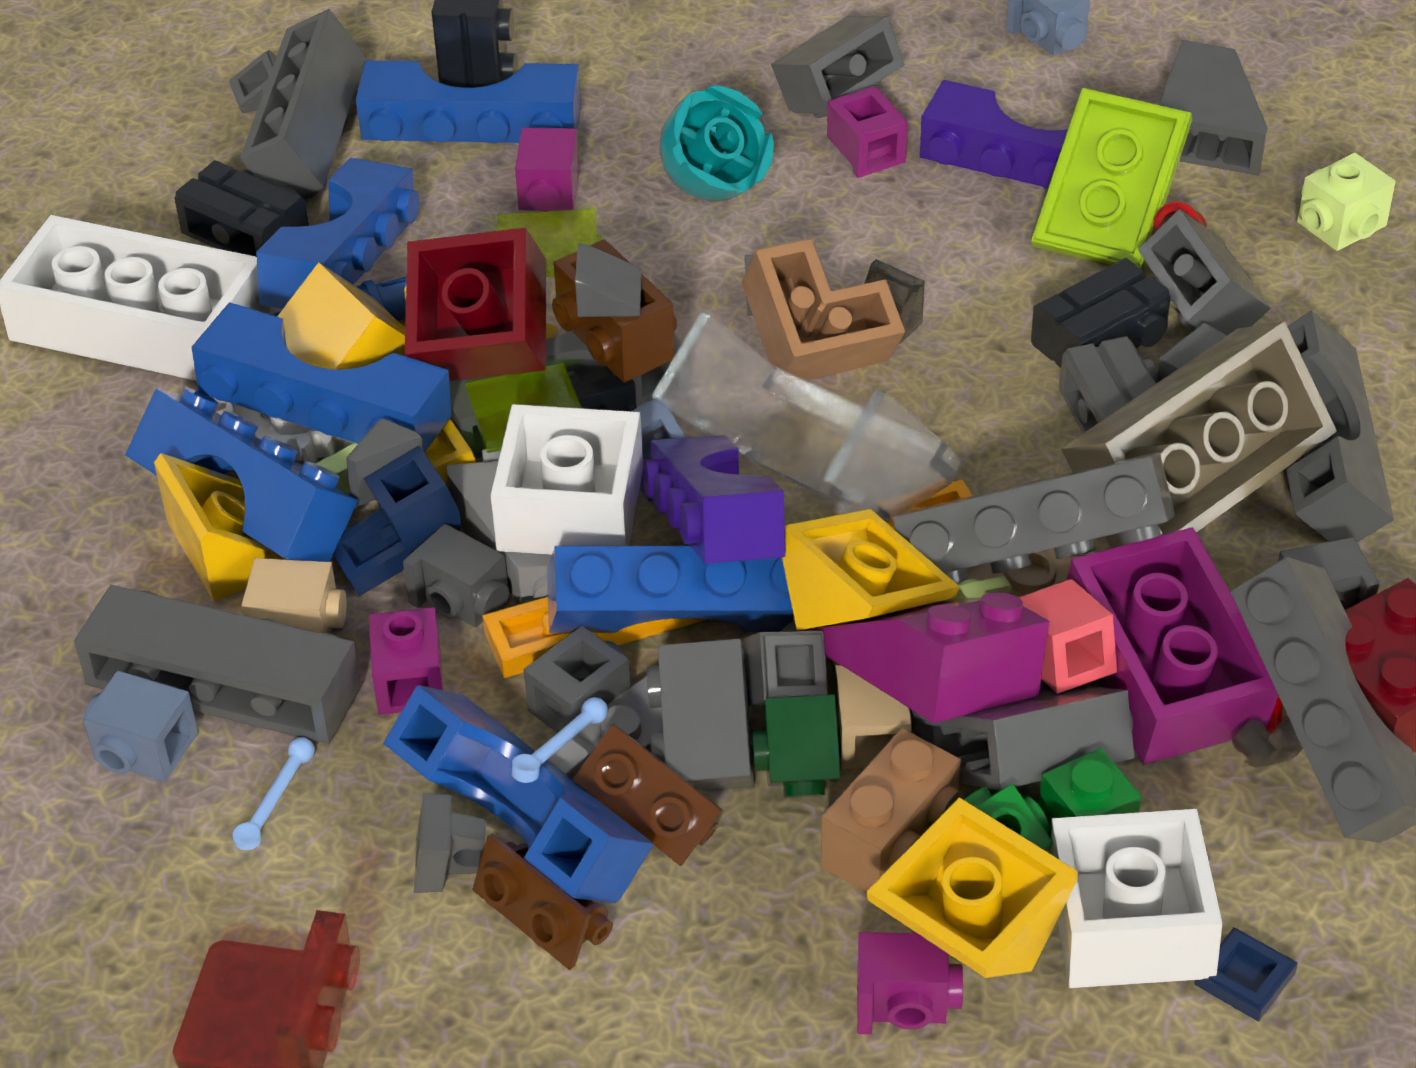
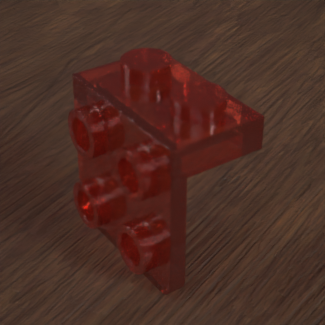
M316 910L303 951L227 940L213 943L206 954L173 1047V1056L177 1067L323 1068L327 1052H333L338 1042L341 1027V1007L346 991L354 988L359 972L360 949L358 945L350 944L346 915L344 913Z

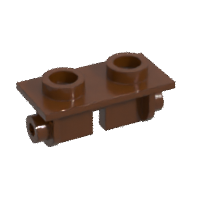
M615 724L610 726L572 779L654 843V846L679 866L685 863L698 844L703 846L710 839L719 826L715 820L723 811V809Z
M493 833L487 835L472 890L570 971L575 967L581 946L586 940L590 941L593 945H599L611 933L613 923L607 918V908L600 903H594L592 900L572 898L568 893L560 889L557 884L524 858L529 850L527 844L516 845L513 842L505 844Z

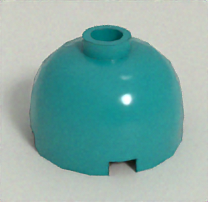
M720 85L709 86L704 91L693 92L681 100L674 107L661 128L659 146L664 170L674 185L690 196L715 202L735 198L761 181L772 164L774 141L772 133L769 132L766 135L764 126L759 121L763 113L758 106L741 92Z

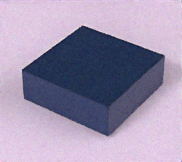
M1233 927L1220 944L1217 975L1195 980L1194 985L1259 1022L1296 974L1298 962Z

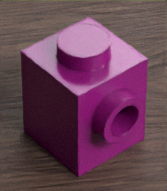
M435 607L369 614L371 670L378 715L402 712L417 685L444 691L441 648Z

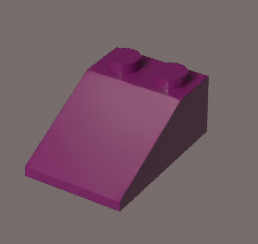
M993 592L984 594L979 598L935 602L875 617L804 629V631H823L825 656L930 722L938 723L1037 697L1039 695L1049 620L1024 607L1020 598L1007 593Z

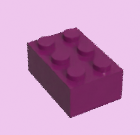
M1193 527L1071 559L1066 580L1072 579L1113 614L1117 672L1100 678L1098 681L1105 688L1128 690L1129 709L1133 717V747L1142 765L1266 730L1279 695L1233 596Z

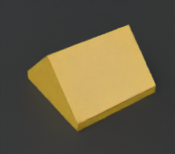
M319 262L277 316L283 319L286 346L289 352L299 360L315 367L334 370L354 369L375 363L391 353L405 356V327L373 297Z
M160 453L154 461L167 522L213 602L246 589L255 558L289 560L281 557L243 532L245 495L239 479Z
M871 509L785 525V557H782L797 631L875 617L955 598L960 588Z
M959 797L867 890V900L984 978L1031 972L1078 880V871Z

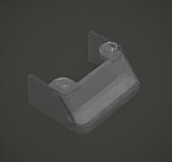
M703 310L651 396L701 435H726L739 448L740 458L836 504L833 509L836 515L871 509L886 523H889L893 520L892 517L912 509L951 485L964 463V460L887 392L876 388L867 405L862 407L774 367L712 314Z

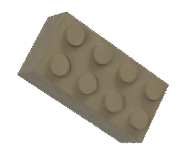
M1285 321L1236 329L1061 448L1072 472L1160 452L1175 516L1168 522L1158 524L1160 534L1164 535L1191 527L1198 532L1336 433L1337 430ZM1119 533L1105 536L1111 549L1123 546L1121 545Z

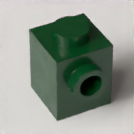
M835 695L765 699L762 704L764 729L752 730L751 732L754 772L767 771L768 786L783 785L784 798L824 796V783L837 782L840 779Z

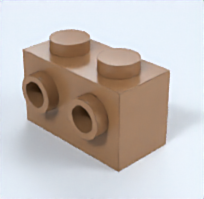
M901 728L821 817V867L867 893V890L959 797L963 799V792L959 790L961 759Z

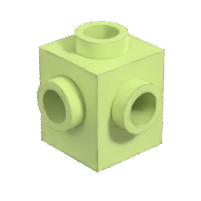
M1353 153L1305 177L1301 190L1302 198L1297 222L1330 247L1339 251L1360 239L1370 237L1375 231L1387 226L1396 181L1357 153Z

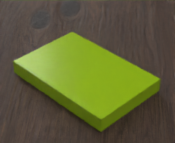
M1082 88L1031 239L1032 246L1109 266L1127 258L1144 270L1146 261L1138 249L1155 233L1153 229L1154 218L1166 203L1191 127L1192 113Z

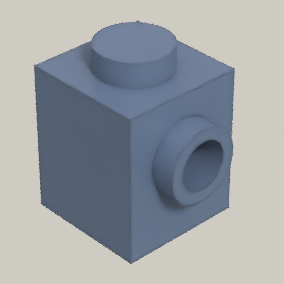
M118 670L104 690L92 697L83 717L84 729L87 732L94 760L117 774H126L132 771L166 782L198 735L188 691Z

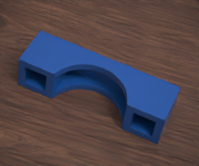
M365 60L356 96L361 140L519 143L522 128H567L578 130L581 110L579 64L525 63L514 75L499 83L484 87L460 88L433 80L423 71L419 61Z
M349 158L328 179L329 222L311 226L281 227L257 251L259 305L283 309L318 262L353 285L365 272H369L379 256L394 244L399 234L408 224H412L417 217L419 194L416 190H413V168Z
M231 302L225 306L191 347L199 392L220 401H226L357 444L376 422L383 418L417 432L422 438L423 452L425 453L452 416L449 370L396 353H391L370 365L354 369L334 370L315 367L299 360L289 352L286 346L282 318Z
M185 387L180 396L157 388L155 389L125 456L156 476L154 461L160 453L222 474L235 470L242 483L245 495L244 533L285 559L330 562L359 501L337 487L340 476L309 461H305L303 465L296 462L295 459L299 452L295 448L268 436H264L262 440L255 436L258 429L257 425L230 412L224 411L222 415L218 414L215 411L219 402L199 391Z
M555 546L547 568L549 633H573L581 626L592 633H615L631 625L643 622L676 618L724 621L737 625L744 632H780L794 620L782 557L705 564L690 546Z
M417 685L383 742L384 745L427 780L471 799L508 824L529 846V850L524 858L572 898L616 903L622 898L654 843L548 760L540 765L537 780L529 783L515 780L511 775L513 759L520 754H533L535 750L464 695Z

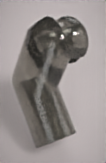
M1288 715L1271 732L1259 720L1251 719L1232 738L1233 747L1247 757L1244 762L1256 769L1290 761L1303 749Z

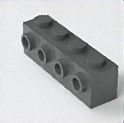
M330 9L286 29L240 157L241 161L258 179L280 188H292L304 199L318 194L327 183V176L334 154L338 149V142L345 120L349 115L351 101L359 84V77L366 55Z
M1160 452L918 508L906 511L892 518L895 530L950 579L957 583L968 579L965 570L968 567L990 563L992 573L997 574L1031 565L1029 553L1054 548L1056 559L1095 551L1093 539L1119 533L1121 545L1155 538L1161 535L1158 524L1168 522L1175 516L1161 455Z
M111 584L74 640L85 683L88 686L104 689L118 670L188 691L192 708L195 712L297 737H306L310 740L330 744L361 687L354 641L342 639L330 633L312 632L282 625L270 619L252 618L218 610L210 605H197L158 596L150 591H137Z

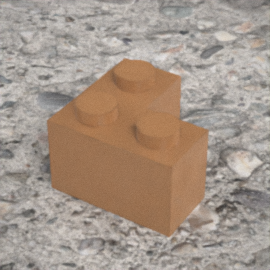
M812 238L756 250L741 282L778 387L889 361L905 334V329L886 279L830 291Z

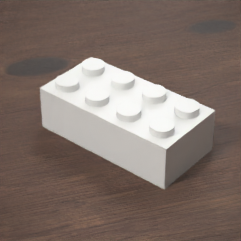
M54 215L49 216L0 279V308L9 340L195 381L197 380L191 347L229 302L266 314L271 312L269 306L259 305L257 257Z

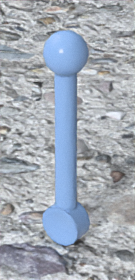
M597 697L587 699L582 705V713L533 754H520L516 756L512 761L511 775L513 778L523 783L537 780L540 765L587 725L590 723L597 724L605 720L608 714L606 702Z
M298 737L289 744L288 755L290 757L249 822L242 823L234 829L233 840L237 848L251 850L260 844L262 840L260 832L262 826L301 763L310 761L314 756L315 747L308 738Z

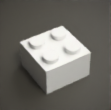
M512 404L491 491L496 550L552 555L555 546H629L643 472L640 412Z
M1197 809L1052 818L1051 840L1053 845L1051 846L1050 854L1078 871V880L1057 920L1069 988L1201 980L1217 975L1222 919Z

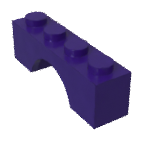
M943 80L921 116L920 158L936 161L944 165L949 164L987 173L995 177L1026 182L1048 189L1068 129L1043 130L1025 126L1009 118L1000 109L996 101L995 91Z
M726 435L651 440V459L643 460L642 484L645 497H653L657 511L664 514L669 521L670 527L675 528L680 533L684 544H689L705 564L785 557L784 490L769 476L739 475V448Z

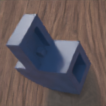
M420 446L364 478L380 510L344 530L333 553L334 558L359 597L404 570L403 561L444 523L458 531L461 529V517L458 507L445 482Z

